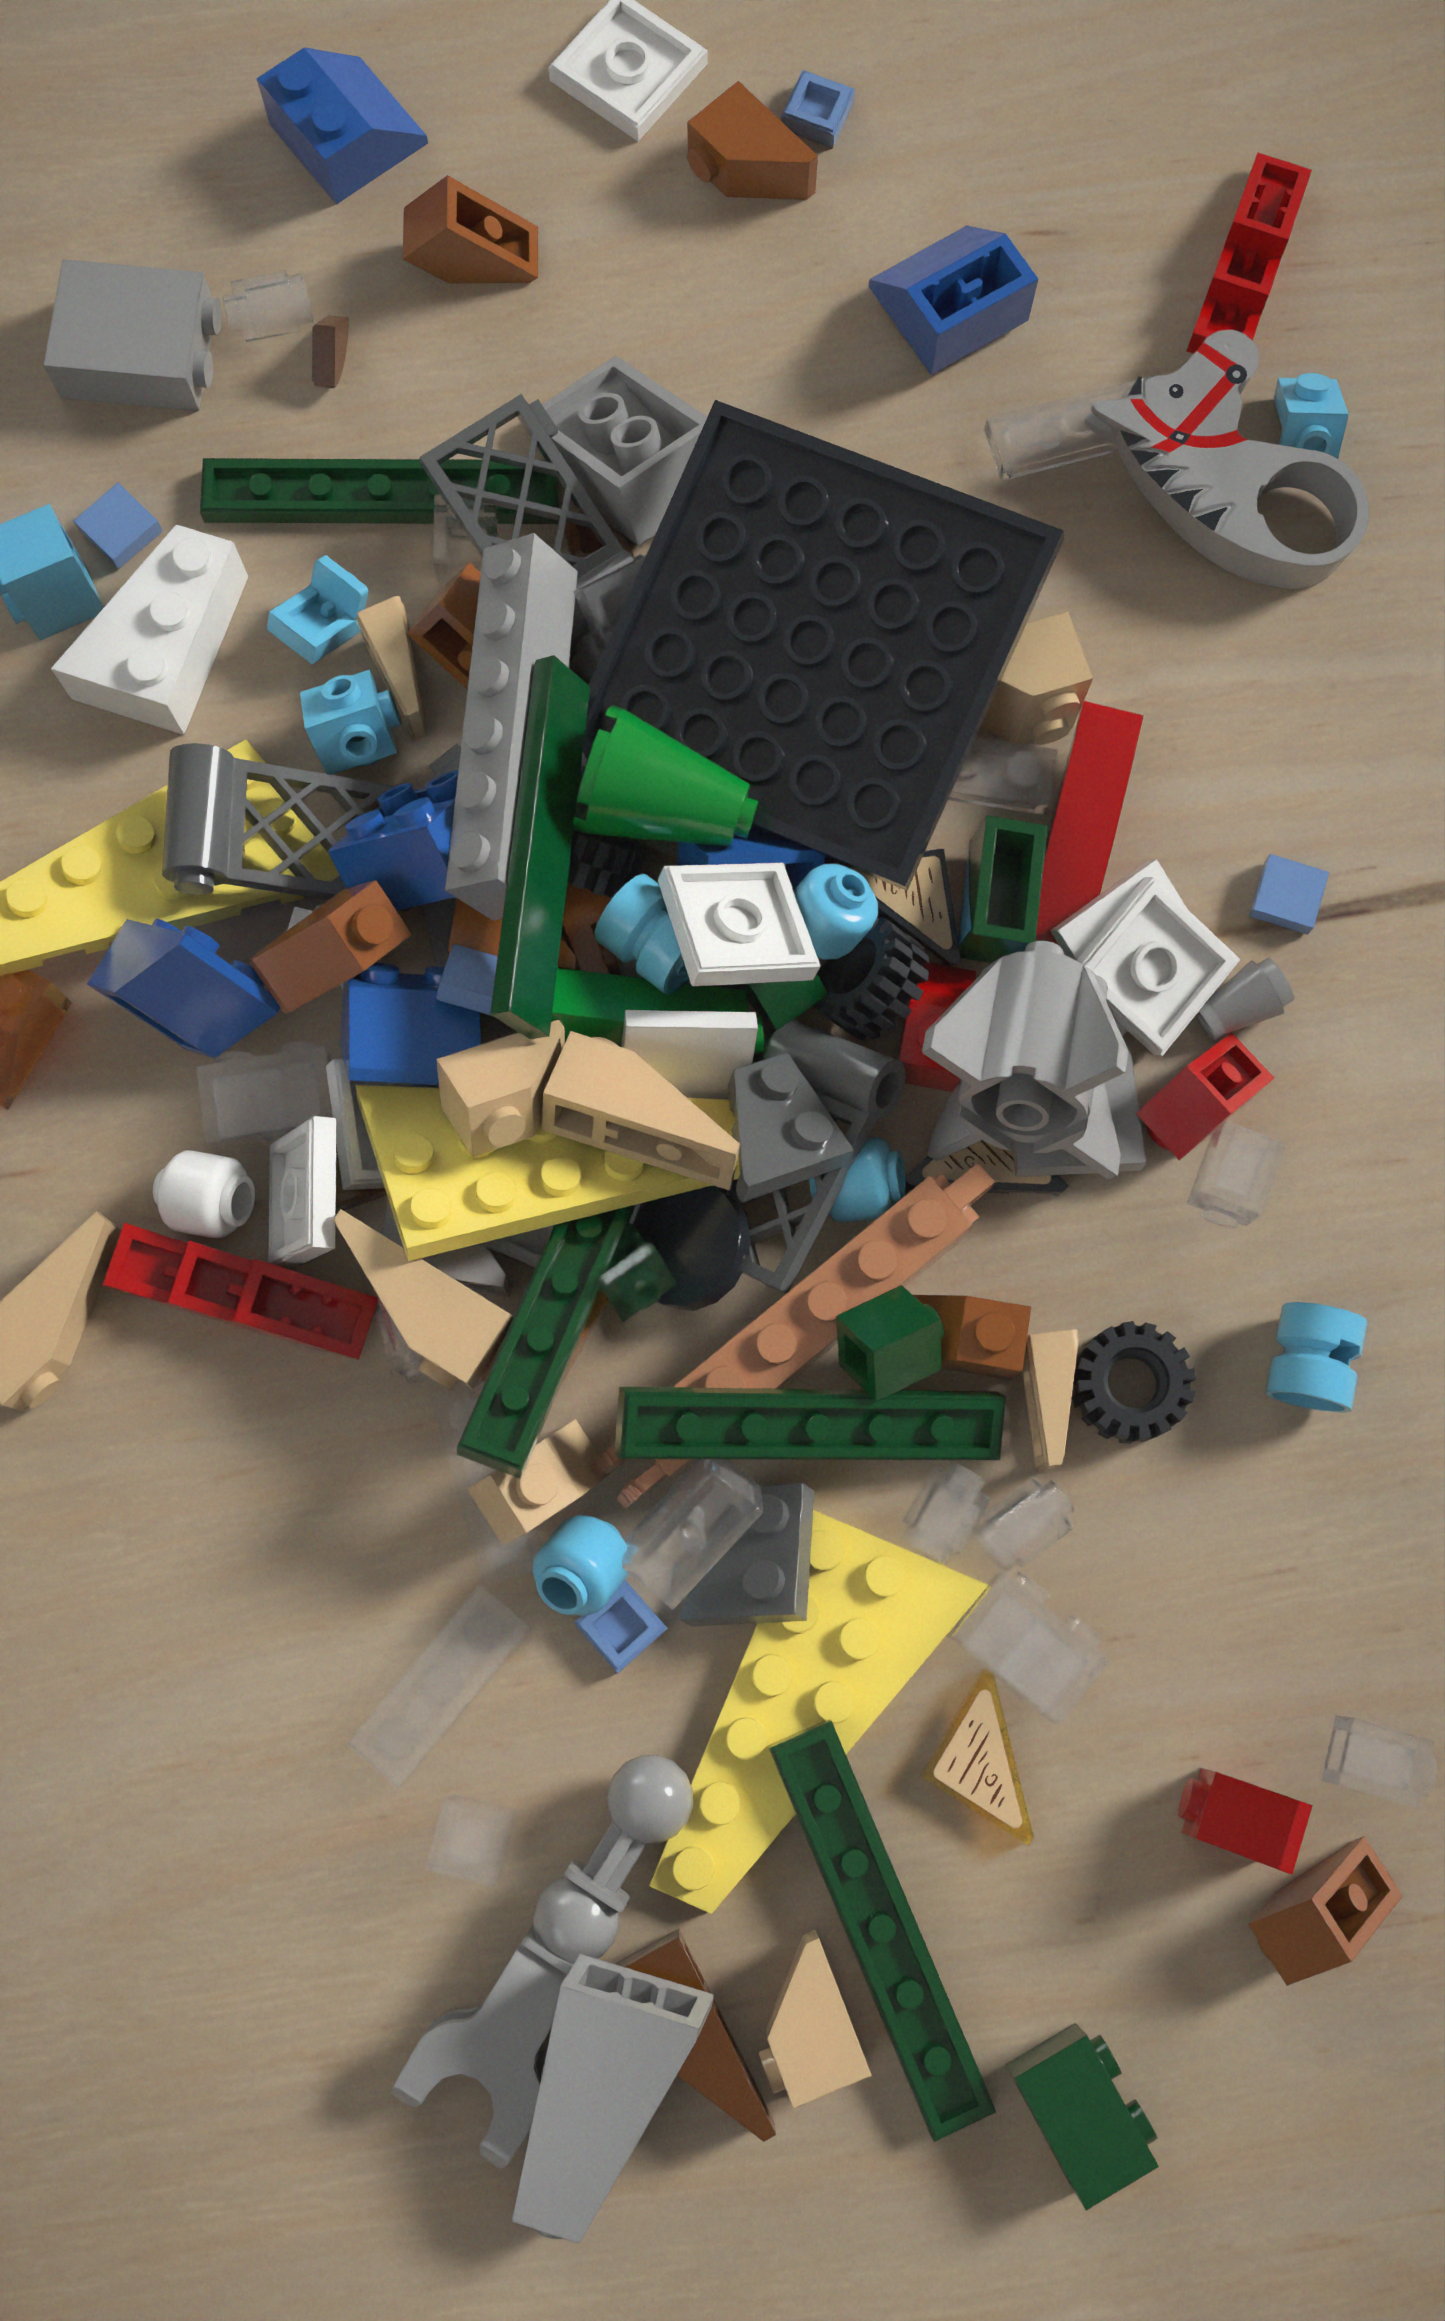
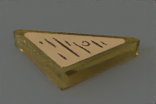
M982 1669L919 1776L1029 1846L1034 1835L995 1677L988 1670Z

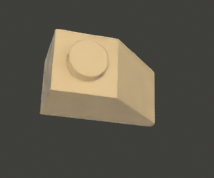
M560 1020L551 1022L549 1037L529 1039L521 1033H516L436 1059L441 1108L472 1157L535 1136L542 1123L543 1092L565 1045V1031Z
M575 1419L535 1445L521 1479L496 1470L467 1490L502 1545H505L526 1534L580 1498L611 1473H606L599 1477L590 1465L599 1455Z
M815 1929L805 1933L801 1938L765 2027L770 2047L759 2052L773 2093L775 2094L786 2089L793 2109L872 2076L817 1931Z

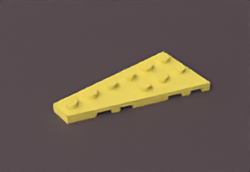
M246 739L227 750L234 758L265 763ZM247 779L246 798L263 818L285 803L270 783ZM168 785L0 882V977L44 966L43 964L46 959L83 949L86 954L109 949V943L113 942L126 919L152 925L154 920L158 918L179 930H183L185 925L195 927L241 915L243 908L278 899L281 904L304 899V896L227 884L214 886L213 892L205 895H192L177 891L174 888V882L162 876ZM292 809L270 825L293 853L314 838V835ZM246 818L244 833L253 827ZM260 834L243 845L242 868L270 872L283 862ZM321 844L300 859V862L316 880L331 882L339 876L329 853ZM289 869L281 873L284 875L294 876V874Z
M356 1085L359 1108L408 1261L712 1186L687 1176L541 1130L542 1123L534 1137L472 1157L441 1108L439 1088ZM688 1098L732 1136L731 1130L735 1123V1117L730 1111L729 1099ZM739 1156L737 1158L734 1180L740 1176Z
M813 1510L807 1621L757 1623L691 1782L693 1809L688 1822L675 1837L667 1840L649 1886L712 1914L796 1815L768 1745L830 1719L845 1754H847L988 1587V1584Z

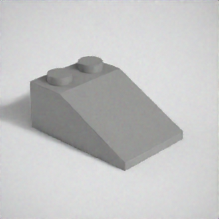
M614 356L544 402L542 406L558 428V434L551 438L601 516L611 526L639 546L655 536L707 417L618 356Z

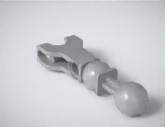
M640 1755L625 1762L613 1775L607 1790V1809L612 1823L586 1865L573 1859L564 1873L565 1876L552 1881L541 1892L533 1910V1926L527 1932L485 2001L474 2008L456 2009L436 2018L419 2040L392 2088V2096L408 2107L415 2108L423 2103L428 2093L443 2078L462 2074L479 2080L490 2093L494 2110L487 2134L480 2144V2154L498 2169L507 2166L531 2130L544 2068V2061L541 2056L542 2043L552 2028L562 1982L579 1954L598 1959L613 1945L620 1927L619 1912H623L630 1898L629 1894L620 1887L647 1844L662 1843L675 1837L688 1822L693 1809V1789L686 1773L672 1760L659 1755Z

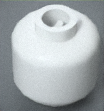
M185 1150L175 1155L166 1167L157 1174L153 1184V1198L158 1205L162 1221L173 1231L209 1238H224L235 1231L238 1226L243 1225L250 1217L254 1206L255 1188L253 1181L247 1176L246 1170L237 1159Z

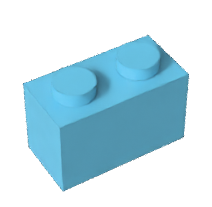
M50 503L0 524V595L16 624L26 620L38 639L43 640L90 620L100 613L104 608L82 558Z

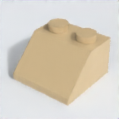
M1068 611L1026 624L982 722L981 729L1014 745L1032 740L1037 745L1049 744L1065 737L1070 732V729H1073L1093 677Z

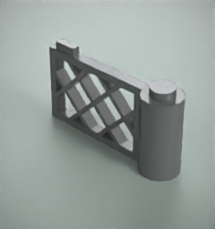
M520 394L420 456L419 463L482 558L484 548L510 540L485 535L478 524L481 502L517 511L512 540L519 538L523 513L559 521L554 551L578 571L569 656L571 657L573 647L587 633L593 630H599L602 633L614 629L645 557L639 554L634 558L628 551L623 549L551 438L558 434V428L541 402L537 399L528 404L523 395ZM518 417L531 437L528 457L492 449L496 429ZM487 436L485 447L474 445L475 442ZM536 447L547 462L534 459ZM456 454L483 459L477 489L451 483L440 467V464ZM490 461L525 469L520 499L484 491ZM532 471L555 476L559 479L565 489L562 509L526 501ZM462 498L475 501L472 513ZM570 498L580 513L568 511ZM566 522L591 528L603 547L586 558L561 553L560 549Z
M191 743L175 746L170 750L162 876L174 882V888L177 891L192 895L209 894L213 892L214 886L227 884L330 900L346 888L345 884H342L343 881L340 875L331 882L316 880L300 862V859L319 844L328 852L338 843L332 837L333 833L350 820L365 814L363 810L375 801L378 802L377 798L381 794L396 786L234 758L229 751L209 744ZM247 779L270 783L285 803L263 818L246 798ZM291 787L300 788L303 790L296 794ZM315 791L330 793L346 812V814L327 828L322 825L303 802L305 798ZM353 798H359L364 800L357 804L353 800ZM291 809L314 835L312 840L295 853L289 849L270 826ZM246 818L253 827L244 833ZM258 834L283 861L270 872L242 868L243 845ZM289 869L294 874V876L284 875L281 873ZM412 907L396 911L400 915V911L408 912Z
M791 1020L779 1030L773 1029L764 1042L763 1059L788 1053L833 1120H839L851 1125L845 1135L854 1149L848 1165L827 1172L825 1176L821 1174L814 1177L817 1192L810 1205L793 1212L790 1211L785 1189L781 1188L773 1191L779 1218L753 1229H750L744 1204L761 1196L741 1202L736 1190L738 1179L733 1180L730 1190L712 1185V1187L725 1194L728 1191V1196L736 1201L747 1217L751 1244L749 1256L744 1254L745 1258H743L739 1270L743 1272L742 1274L785 1294L789 1292L841 1191L847 1172L861 1152L876 1121L886 1118L899 1102L905 1084V1068L901 1061L796 1020ZM783 1232L787 1250L776 1271L773 1272L760 1266L755 1243Z

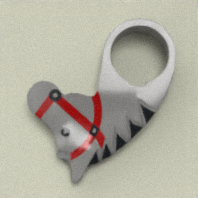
M1222 330L1211 334L1193 356L1180 369L1171 374L1154 376L1148 380L1139 376L1126 399L1098 400L1093 402L1091 406L1092 413L1088 414L1084 420L1087 428L1117 446L1122 461L1136 486L1168 525L1198 553L1227 572L1254 583L1279 588L1302 589L1311 587L1333 574L1356 548L1365 534L1369 519L1367 495L1357 475L1345 463L1323 452L1248 440L1239 435L1238 422L1242 409L1240 394L1259 364V351L1256 344L1239 331ZM1283 487L1297 488L1311 493L1323 502L1333 517L1336 527L1335 548L1325 553L1305 554L1286 547L1271 533L1263 514H1258L1257 498L1270 490Z

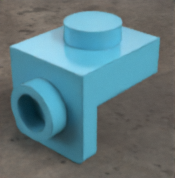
M1305 373L1297 378L1278 377L1273 400L1282 426L1279 445L1319 451L1338 459L1349 413L1337 379H1330L1317 373Z
M324 555L314 562L310 586L269 612L266 629L313 665L360 632L356 617H358L357 612L365 609L369 592L368 588L353 574L347 572L328 556Z

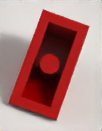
M929 962L924 966L929 971L928 980L917 985V987L924 991L920 1000L911 999L907 1005L912 1012L903 1021L896 1060L901 1061L905 1068V1083L953 1092L960 1078L922 1053L926 1030L976 980V971Z
M1230 1033L1182 1069L1136 1115L1146 1124L1147 1132L1152 1140L1161 1148L1171 1151L1180 1161L1266 1087L1274 1077L1233 1033Z
M1201 1768L1198 1779L1190 1778L1184 1787L1179 1803L1178 1817L1185 1820L1181 1833L1293 1875L1313 1805L1216 1771Z

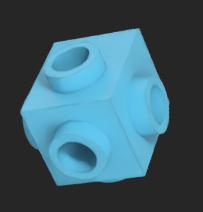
M370 669L354 675H340L330 679L324 685L300 692L304 727L326 774L332 775L356 766H368L384 757L397 753L393 728L402 725L400 714L391 691L379 692Z

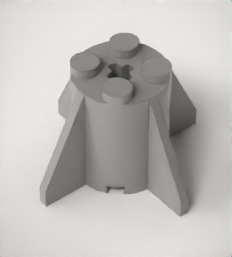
M1048 941L1032 942L1026 946L1024 952H1016L1001 957L984 968L981 975L925 1033L922 1053L960 1078L931 1134L927 1155L938 1161L981 1140L997 1148L1010 1151L1012 1150L1013 1140L1034 1142L1033 1153H1049L1064 1149L1106 1179L1110 1180L1117 1177L1121 1153L1105 1082L1126 1073L1128 1049L1106 1002L1107 982L1084 964L1069 956H1065L1059 945Z

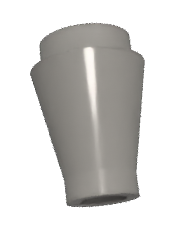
M1266 958L1258 964L1251 960L1208 999L1196 1016L1208 1036L1215 1041L1227 1033L1284 1014V1006L1294 1001V994L1284 974L1273 960Z

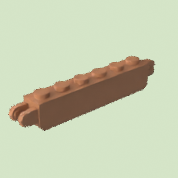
M979 1163L952 1184L942 1173L935 1179L930 1175L674 1387L785 1388L838 1344L837 1315L900 1285L906 1287L957 1245L967 1235L973 1223L979 1219V1216L970 1206L985 1195L993 1187L992 1185L995 1184V1181ZM614 1443L594 1460L590 1466L600 1477L614 1471L625 1459H620L615 1454ZM652 1459L655 1464L641 1476H636L629 1481L616 1498L627 1509L666 1477L669 1481H672L698 1459Z

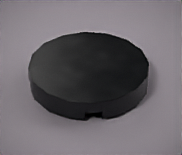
M712 1186L648 1201L643 1205L630 1230L627 1257L632 1278L643 1294L666 1307L696 1311L717 1303L735 1287L743 1273L739 1268L743 1262L744 1254L749 1256L751 1237L747 1217L732 1197Z

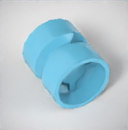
M646 874L635 876L614 895L604 909L594 932L595 940L623 962L627 963L637 959V973L662 993L670 995L679 990L690 979L659 884Z
M1305 1302L1283 1304L1276 1341L1284 1348L1283 1354L1272 1358L1265 1392L1267 1396L1287 1404L1319 1411L1336 1413L1352 1411L1358 1375L1350 1367V1361L1362 1357L1368 1324L1367 1319L1359 1314L1327 1305Z

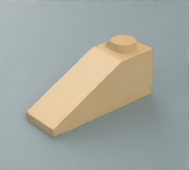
M570 1031L543 1092L541 1130L730 1190L734 1180L740 1143L634 1051L619 1047L616 1043L606 1038H591Z
M340 1209L333 1221L408 1347L424 1359L417 1370L452 1391L458 1380L474 1389L507 1334L513 1320L511 1314L421 1258L408 1261L403 1247Z
M96 1211L0 1301L1 1405L21 1412L26 1407L31 1409L38 1407L57 1391L61 1384L58 1377L70 1367L121 1232L112 1221Z

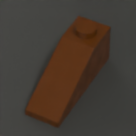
M680 1929L615 1963V1965L711 1993ZM713 1998L712 2008L697 2041L677 2076L765 2142L776 2135L774 2119Z

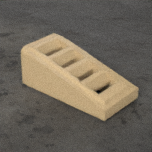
M394 596L357 612L358 617H356L363 643L386 689L391 691L400 717L410 737L418 740L426 736V720L412 638L407 635L410 630L408 618L400 596Z
M1077 1329L1030 1334L1027 1336L1021 1374L1034 1463L1038 1471L1051 1470L1062 1465L1065 1455L1079 1341Z

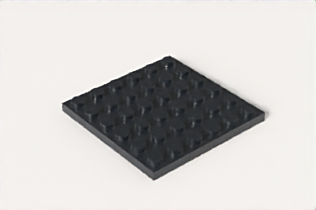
M715 400L589 683L590 693L582 756L589 758L599 729L612 733L616 721L605 716L608 708L611 705L623 708L749 783L750 789L747 797L759 801L752 827L785 841L812 849L826 858L908 891L1064 541V531Z

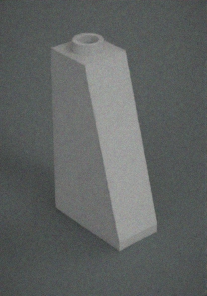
M579 1954L560 1986L512 2222L533 2228L540 2235L547 2238L566 2239L578 2244L581 2242L696 2043L712 2008L714 1994Z

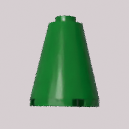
M613 705L608 708L605 716L616 721L612 733L599 729L594 740L577 802L588 805L589 808L586 820L573 817L572 825L575 831L591 835L731 847L735 835L744 838L748 837L759 802L747 797L750 789L749 783L627 710Z

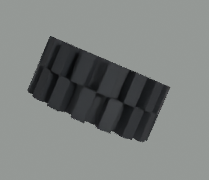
M573 830L567 882L583 890L585 888L594 894L601 896L605 894L613 898L627 882L640 874L648 852L641 845L628 841L625 837L591 835Z
M883 917L877 918L871 930L851 952L838 959H827L825 966H820L817 975L828 995L813 1005L814 1008L819 1010L818 1013L857 1039L865 1041L866 1037L872 1040L881 1038V1030L884 1029L890 1033L897 1028L895 1018L900 1015L906 1019L912 1012L907 1007L911 999L919 1001L924 992L917 985L928 980L929 971L924 966L929 963V958L923 952L925 948Z
M1134 1321L1123 1322L1117 1327L1111 1326L1089 1341L1083 1351L1076 1357L1073 1381L1075 1395L1072 1396L1074 1407L1080 1406L1084 1413L1081 1419L1088 1427L1092 1424L1100 1430L1098 1435L1106 1439L1114 1437L1119 1439V1443L1130 1444L1135 1441L1144 1442L1156 1438L1171 1430V1427L1176 1423L1181 1422L1188 1413L1185 1411L1186 1406L1193 1402L1195 1391L1190 1390V1382L1196 1380L1195 1369H1188L1185 1362L1186 1359L1190 1358V1355L1185 1347L1178 1350L1173 1344L1176 1337L1167 1331L1161 1334L1155 1331L1157 1325L1146 1322L1141 1326H1137ZM1133 1358L1144 1362L1150 1367L1156 1379V1391L1152 1400L1147 1405L1138 1408L1127 1407L1119 1403L1112 1396L1108 1386V1376L1112 1366L1117 1361Z

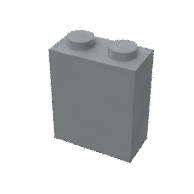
M62 259L43 366L58 395L63 399L199 411L203 388H210L213 380V358L209 348L211 336H218L221 330L222 310L220 300L212 297L204 272Z

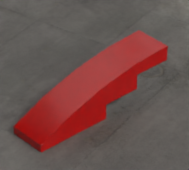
M1257 152L1186 352L1194 354L1208 336L1222 330L1239 331L1253 341L1281 258L1289 241L1312 169Z
M1087 701L1083 702L1046 842L1036 941H1048L1059 945L1050 930L1101 893L1144 715Z
M127 1223L123 1224L102 1284L104 1287L354 1360L360 1359L379 1299L255 1258L249 1260L193 1241L184 1242Z

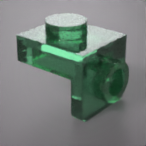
M630 1222L609 1271L600 1276L597 1281L601 1288L600 1293L622 1322H625L640 1310L655 1304L661 1295L677 1285L659 1252L651 1243H646Z

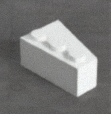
M176 524L51 668L70 698L184 735L248 579V574L234 542Z

